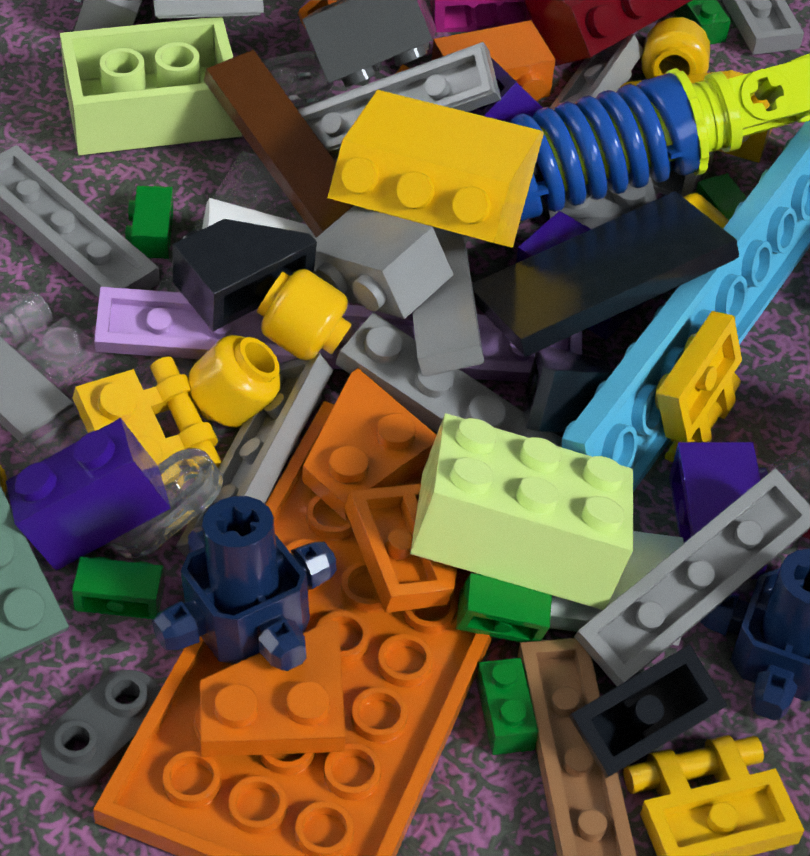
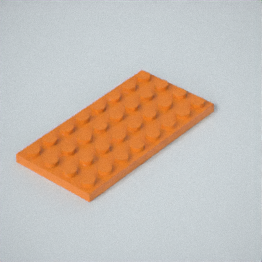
M323 401L266 505L270 508L274 517L275 534L290 553L292 549L308 543L325 542L336 558L337 571L331 579L308 590L310 620L306 631L329 621L339 622L346 736L345 752L201 757L200 680L234 664L219 662L200 636L199 643L183 649L93 809L95 824L176 856L397 855L476 677L479 662L483 661L493 637L456 629L459 592L470 573H474L457 568L454 590L447 605L390 613L384 612L349 519L345 521L302 482L303 465L335 404ZM425 465L395 486L420 484Z

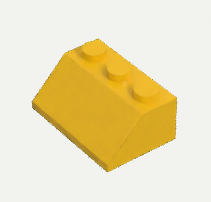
M377 90L342 140L327 198L513 248L544 132Z

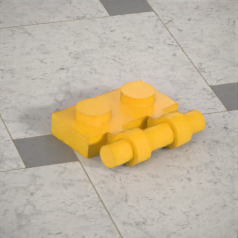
M711 311L698 332L693 333L688 338L683 354L670 373L663 375L657 385L655 405L660 410L665 437L673 441V444L665 454L666 460L674 461L678 442H710L712 440V427L719 417L722 419L726 418L736 402L735 392L740 386L741 380L734 372L742 362L734 315Z
M163 357L151 364L150 369L158 384L152 388L143 390L134 369L75 386L72 398L87 432L99 430L121 418L158 465L165 490L181 484L183 474L177 464L180 461L192 458L201 476L218 470L221 464L220 457L215 449L218 438L211 424L202 421L192 400L188 376L180 374L172 357ZM170 410L180 433L165 438L155 415Z
M730 735L707 739L704 748L675 754L672 749L656 751L648 754L647 761L628 765L623 769L624 781L630 794L656 788L657 793L661 795L660 797L644 800L640 812L657 856H752L799 844L804 828L776 768L749 774L746 767L762 763L764 760L763 747L757 736L733 740ZM713 774L716 780L720 781L693 789L688 784V780Z

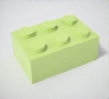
M223 17L60 33L64 81L78 155L242 137L239 129L204 82L206 68L233 58Z
M445 413L422 473L410 554L604 610L633 552V469L622 466L607 457H592L558 447L543 438H528L494 428L480 419H464Z

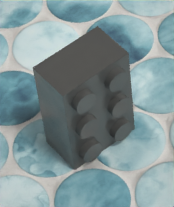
M339 0L315 10L303 19L328 83L342 78L345 87L376 75L375 72L379 70L378 67L381 66L380 62L393 57L396 66L426 55V50L429 49L428 46L430 45L429 42L433 41L437 30L425 0Z

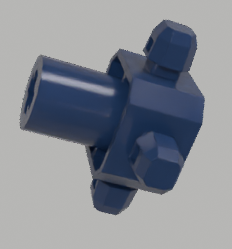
M232 496L221 499L210 506L204 514L202 526L193 529L188 535L190 553H188L181 569L185 604L182 601H178L159 612L152 620L154 634L164 650H180L199 643V637L201 636L219 662L236 664L261 653L273 667L289 671L303 664L307 658L305 636L303 633L306 631L310 620L308 590L331 579L337 571L336 558L325 542L308 543L292 549L290 553L275 534L274 517L270 508L261 500L249 496Z
M810 548L796 550L785 558L779 569L759 575L750 603L740 600V594L733 593L700 621L706 628L726 636L727 632L738 635L730 660L742 679L755 683L751 697L753 711L757 715L773 721L780 720L787 714L794 697L806 702L810 701Z

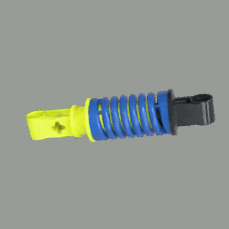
M810 54L803 55L784 64L729 79L720 71L707 74L704 81L695 82V84L691 83L683 70L679 71L675 68L668 70L664 75L643 80L636 86L632 84L624 85L617 90V93L612 90H606L599 93L596 98L589 95L579 98L575 104L569 101L560 103L554 110L544 107L537 110L533 118L524 113L514 116L511 123L544 132L520 223L542 214L541 196L550 211L556 212L565 207V197L571 205H581L586 201V194L593 200L604 198L607 194V188L613 194L624 193L628 188V182L636 189L645 187L648 184L649 175L658 183L666 181L672 170H675L680 176L692 173L697 176L706 173L709 153L711 151L720 149L724 152L734 151L741 147L742 139L745 136L795 122L803 123L810 121ZM755 93L758 100L767 99L770 106L766 109L763 103L753 104L751 100L752 95Z

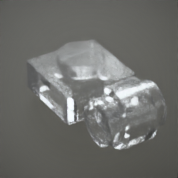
M30 292L27 295L17 293L0 305V337L11 347H15L20 342H23L24 344L18 347L19 354L61 392L106 361L105 353L95 351L94 340L66 317L48 327L47 324L53 320L52 312L46 301L35 292Z

